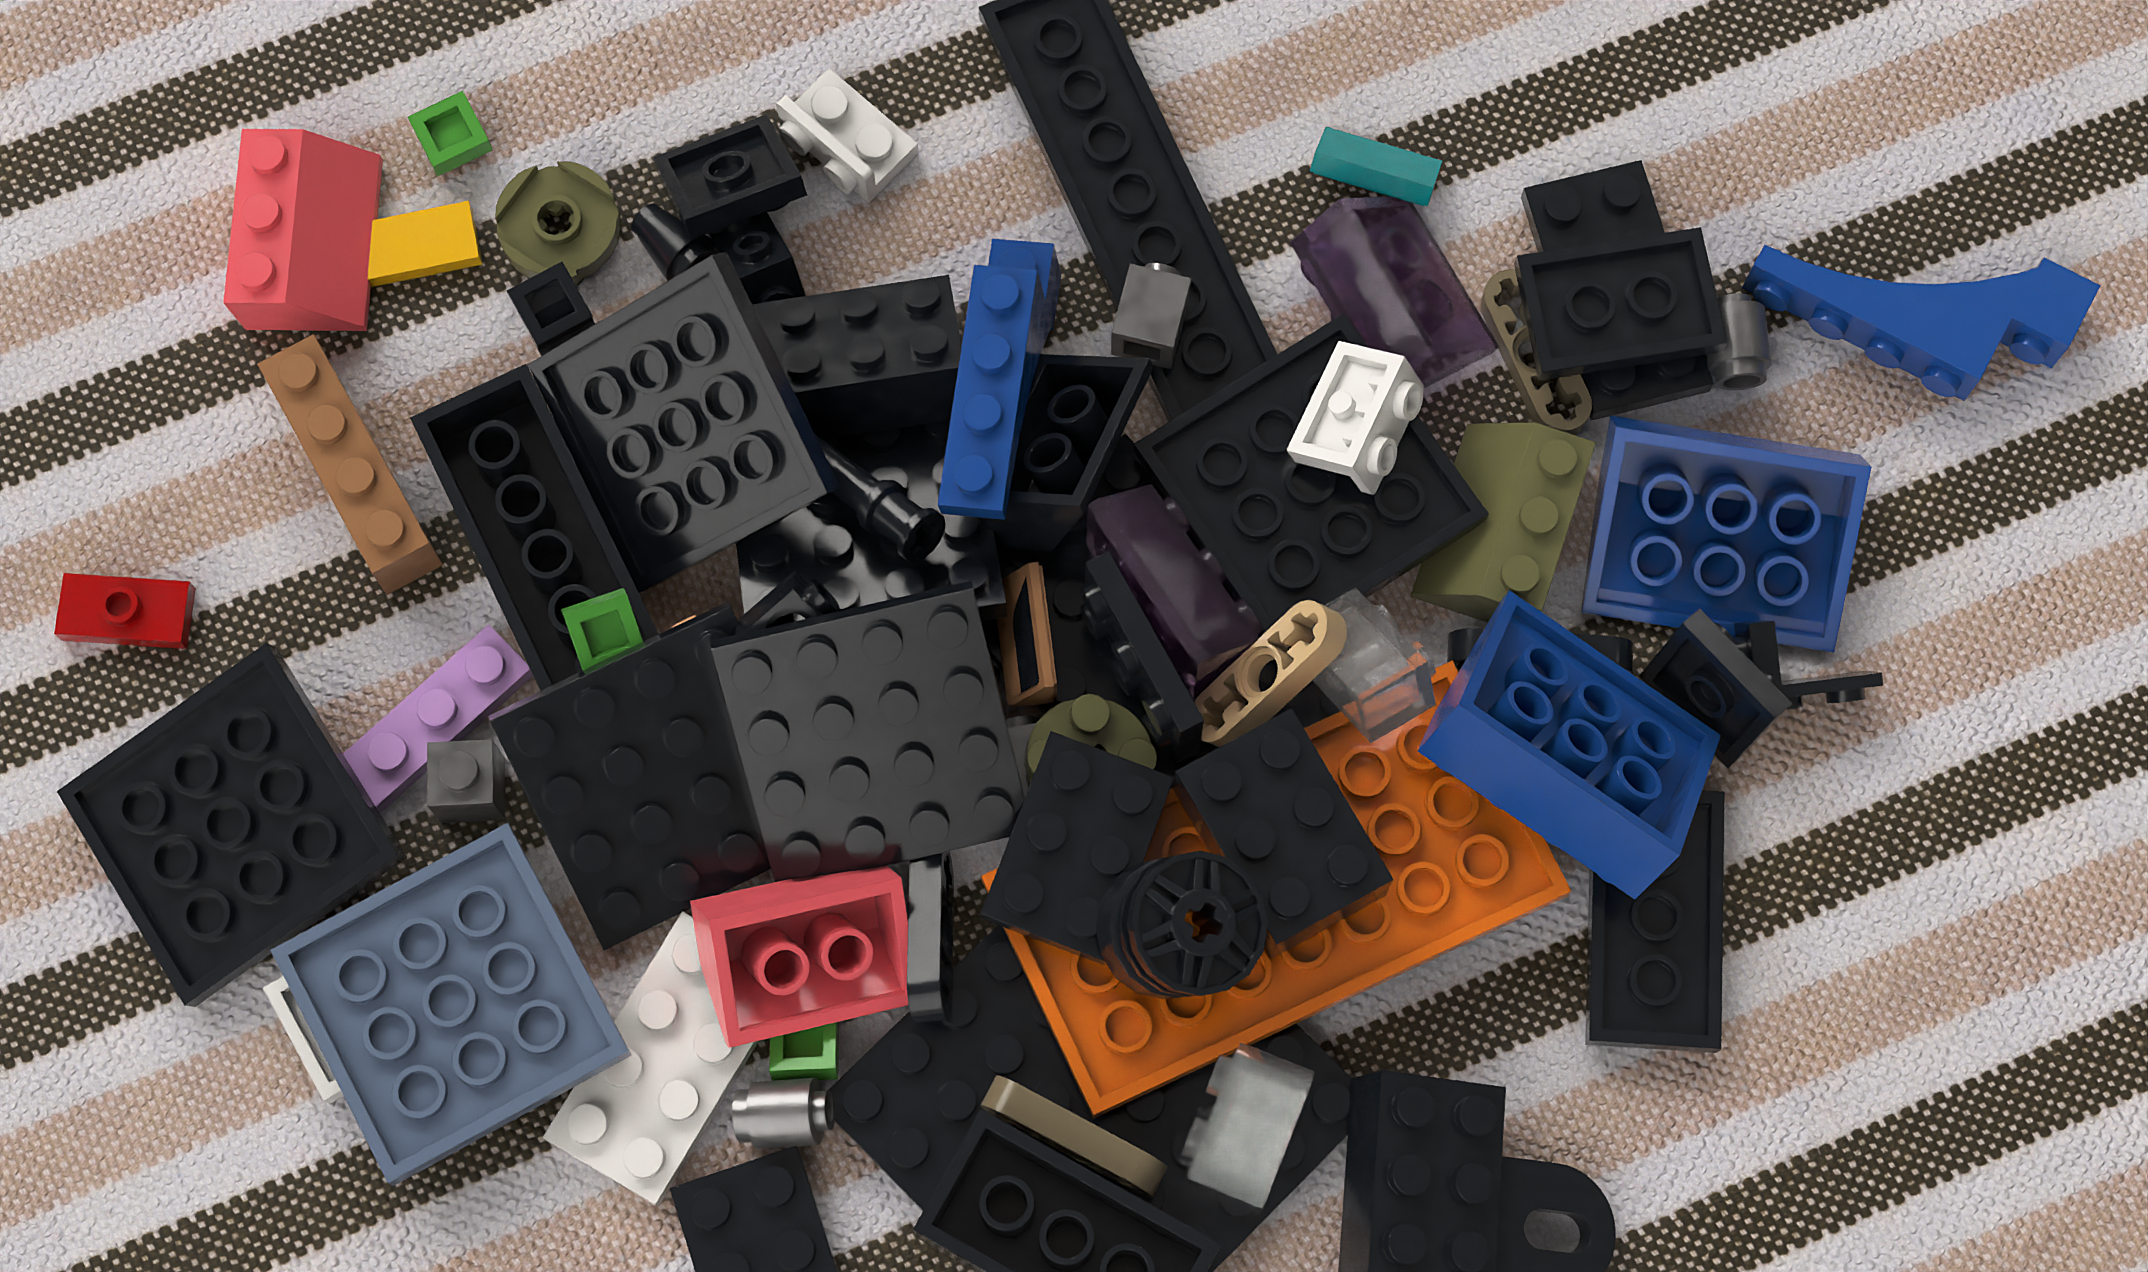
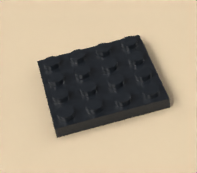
M727 252L711 255L527 364L639 593L654 588L841 488Z
M1344 313L1134 443L1133 452L1261 636L1290 608L1301 601H1315L1340 614L1344 613L1474 530L1489 515L1418 415L1412 421H1409L1397 446L1395 464L1390 473L1383 476L1374 495L1361 492L1350 476L1297 463L1287 452L1291 439L1338 341L1369 348Z
M950 420L824 439L826 443L877 480H895L906 489L910 500L923 509L934 508L940 513L938 498ZM830 493L736 543L744 614L796 570L808 584L815 579L824 585L839 604L840 609L838 611L972 580L982 621L1007 617L1006 600L994 531L986 529L979 517L942 514L946 525L940 543L925 559L918 562H908L898 554L895 543L882 534L872 535L860 526L857 512ZM789 613L780 616L774 623L777 626L805 618L798 614Z
M972 580L712 640L711 651L775 882L878 868L1011 836L1024 802L1025 794Z
M728 602L488 716L603 950L682 913V911L690 909V901L719 895L771 869L711 651L712 640L734 636L736 627L739 625Z
M268 643L256 649L57 791L184 1006L196 1007L270 955L271 949L300 934L407 858L277 647Z

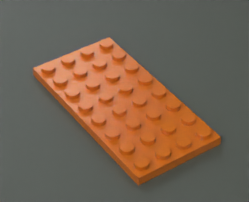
M1453 660L1304 728L1394 879L1385 897L1271 959L1264 947V951L1251 973L1227 991L1203 996L1170 999L1137 994L1115 978L1106 962L1102 965L1004 928L1093 1119L1569 896L1571 889L1546 840L1541 835L1506 811L1494 806L1487 798L1450 773L1441 770L1434 762L1417 751L1437 707L1458 674ZM1173 788L1169 790L1143 862L1196 851L1210 853ZM997 869L981 875V880L987 893H989ZM1193 912L1186 913L1185 922L1193 926L1192 936L1199 935L1200 927L1192 922Z

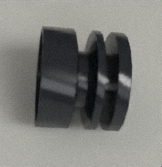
M1203 851L1190 852L1133 865L1113 880L1100 901L1096 923L1101 956L1115 978L1137 994L1160 999L1203 996L1229 990L1251 973L1264 951L1268 928L1263 896L1249 873L1225 856ZM1193 912L1192 922L1200 927L1199 935L1192 936L1193 926L1185 922L1186 913Z

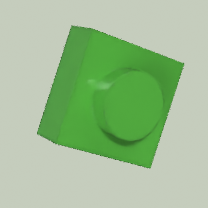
M463 91L408 116V120L437 176L493 150Z
M624 588L561 609L582 671L643 642Z
M839 1022L770 1038L769 1072L772 1081L817 1078L818 1080L838 1079Z

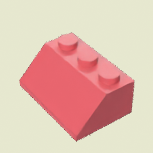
M242 129L223 303L245 330L367 331L371 293L368 267L372 220L378 219L383 159L379 154L304 129Z
M888 866L782 880L690 901L700 965L725 1043L729 1048L909 1005L907 996L908 919L902 877Z

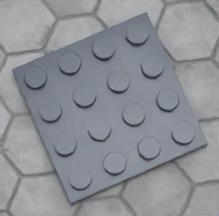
M508 823L270 950L387 1183L392 1186L632 1055L520 842Z

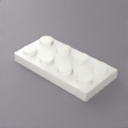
M683 911L614 1021L632 1055L573 1087L543 1136V1139L657 1207L660 1206L759 1042L755 1041L730 1048L726 1045L700 965L693 917Z

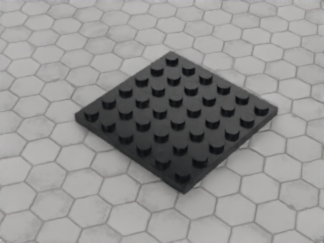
M998 925L953 968L952 1013L949 1020L915 1023L909 1011L829 1089L834 1100L835 1122L923 1212L979 1111L982 1109L987 1112L980 1105L996 1075L1010 1079L1163 1162L1168 1169L1154 1196L1148 1198L1055 1150L1220 1243V1248L1207 1272H1214L1348 1136L1352 1078L1298 1024H1294L1093 1119L1004 928Z

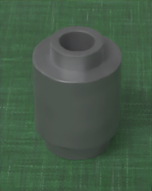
M1734 293L1720 296L1717 299L1728 343L1724 351L1706 354L1708 371H1710L1711 375L1715 376L1716 386L1723 390H1745L1760 386L1766 382V370L1772 364L1765 306L1759 302L1751 301V297L1747 294Z
M817 1078L752 1082L749 1089H739L734 1094L732 1121L735 1136L739 1143L752 1142L756 1149L820 1145L824 1132L831 1131L834 1126L835 1107L833 1096L829 1090L822 1091L821 1084Z

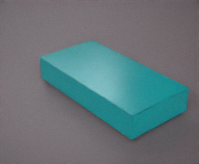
M1325 127L1314 153L1310 171L1313 174L1421 206H1428L1442 160Z

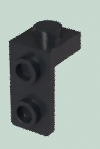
M767 212L731 224L722 232L708 234L713 240L718 254L727 252L751 304L806 296L794 259Z
M1754 620L1734 623L1735 637H1732L1734 644L1760 670L1767 672L1775 679L1780 691L1792 702L1786 710L1803 707V695L1826 693L1827 703L1852 702L1866 699L1865 688L1884 685L1882 672L1858 671L1781 681L1775 621Z

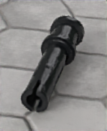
M815 435L841 487L832 492V494L857 512V518L862 528L872 535L882 534L897 545L898 554L908 562L921 561L934 551L945 531L946 522L941 513L934 508H921L908 498L907 491L901 484L895 480H877Z

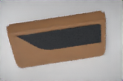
M1032 562L1002 579L1007 617L998 618L997 625L1006 699L1010 707L1054 703V699L1057 698V680L1042 565L1039 566L1038 562Z

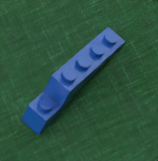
M992 238L988 266L974 265L938 498V508L941 514L1002 520L1006 518L1017 447L1033 377L1048 333L1054 329L1061 281V271L1054 243Z
M1764 244L1742 288L1753 293L1756 301L1763 304L1766 308L1774 311L1786 310L1808 321L1809 326L1819 335L1832 340L1843 339L1865 350L1866 356L1876 364L1892 369L1898 367L1920 378L1922 384L1931 392L1944 397L1955 396L1965 401L1980 381L1999 343L2008 346L2011 353L2024 362L2036 365L2043 364L2052 369L2070 347L2101 285L2045 257L2034 269L1981 281L1946 284L1887 282L1847 275L1810 264Z

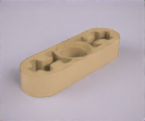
M1311 600L1301 601L1290 608L1197 697L1195 704L1204 719L1201 740L1221 747L1269 721L1341 653L1347 638V626L1342 615L1329 607ZM1275 659L1278 667L1277 677L1269 689L1261 692L1259 688L1260 672L1269 661Z

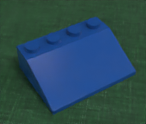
M1610 415L1599 474L1581 611L1587 614L1679 628L1685 620L1700 608L1714 623L1724 627L1733 637H1735L1734 623L1769 620L1775 621L1777 644L1834 653L1872 467L1860 454Z
M1509 590L1502 598L1437 707L1417 751L1434 762L1441 770L1450 773L1487 798L1494 806L1506 811L1534 830L1547 842L1560 848L1597 873L1601 879L1613 884L1633 899H1636L1680 856L1721 735Z

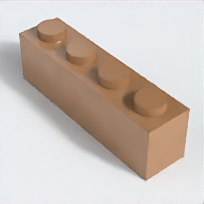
M312 334L257 363L370 571L386 595L442 566L440 558L315 335Z

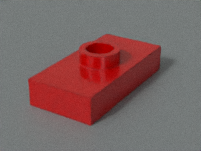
M63 573L54 634L61 641L187 649L196 588L190 581Z

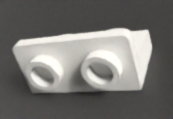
M830 68L795 102L785 95L776 103L780 122L778 131L784 141L802 156L810 152L825 165L823 167L825 175L838 189L846 194L854 190L868 203L919 154L917 142Z
M1338 341L1291 439L1287 452L1297 463L1350 476L1361 492L1374 495L1383 476L1388 475L1395 464L1397 446L1409 421H1412L1420 411L1424 385L1405 356Z

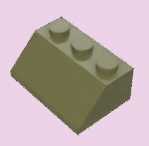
M1536 422L1467 424L1454 466L1489 515L1474 530L1421 563L1410 597L1489 622L1502 598L1510 590L1542 612L1596 442Z

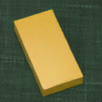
M469 201L372 220L368 280L371 283V287L483 265L473 209Z

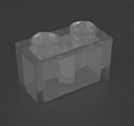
M1357 588L1324 605L1342 615L1347 626V638L1337 658L1312 681L1370 743L1436 705L1431 677L1436 674V670L1430 655L1419 642L1409 643L1399 633L1394 618L1383 605L1379 604L1374 607Z
M1239 1042L1233 1059L1220 1054L1206 1089V1093L1218 1097L1209 1121L1198 1117L1195 1118L1182 1155L1194 1159L1187 1178L1264 1208L1312 1084L1315 1071Z

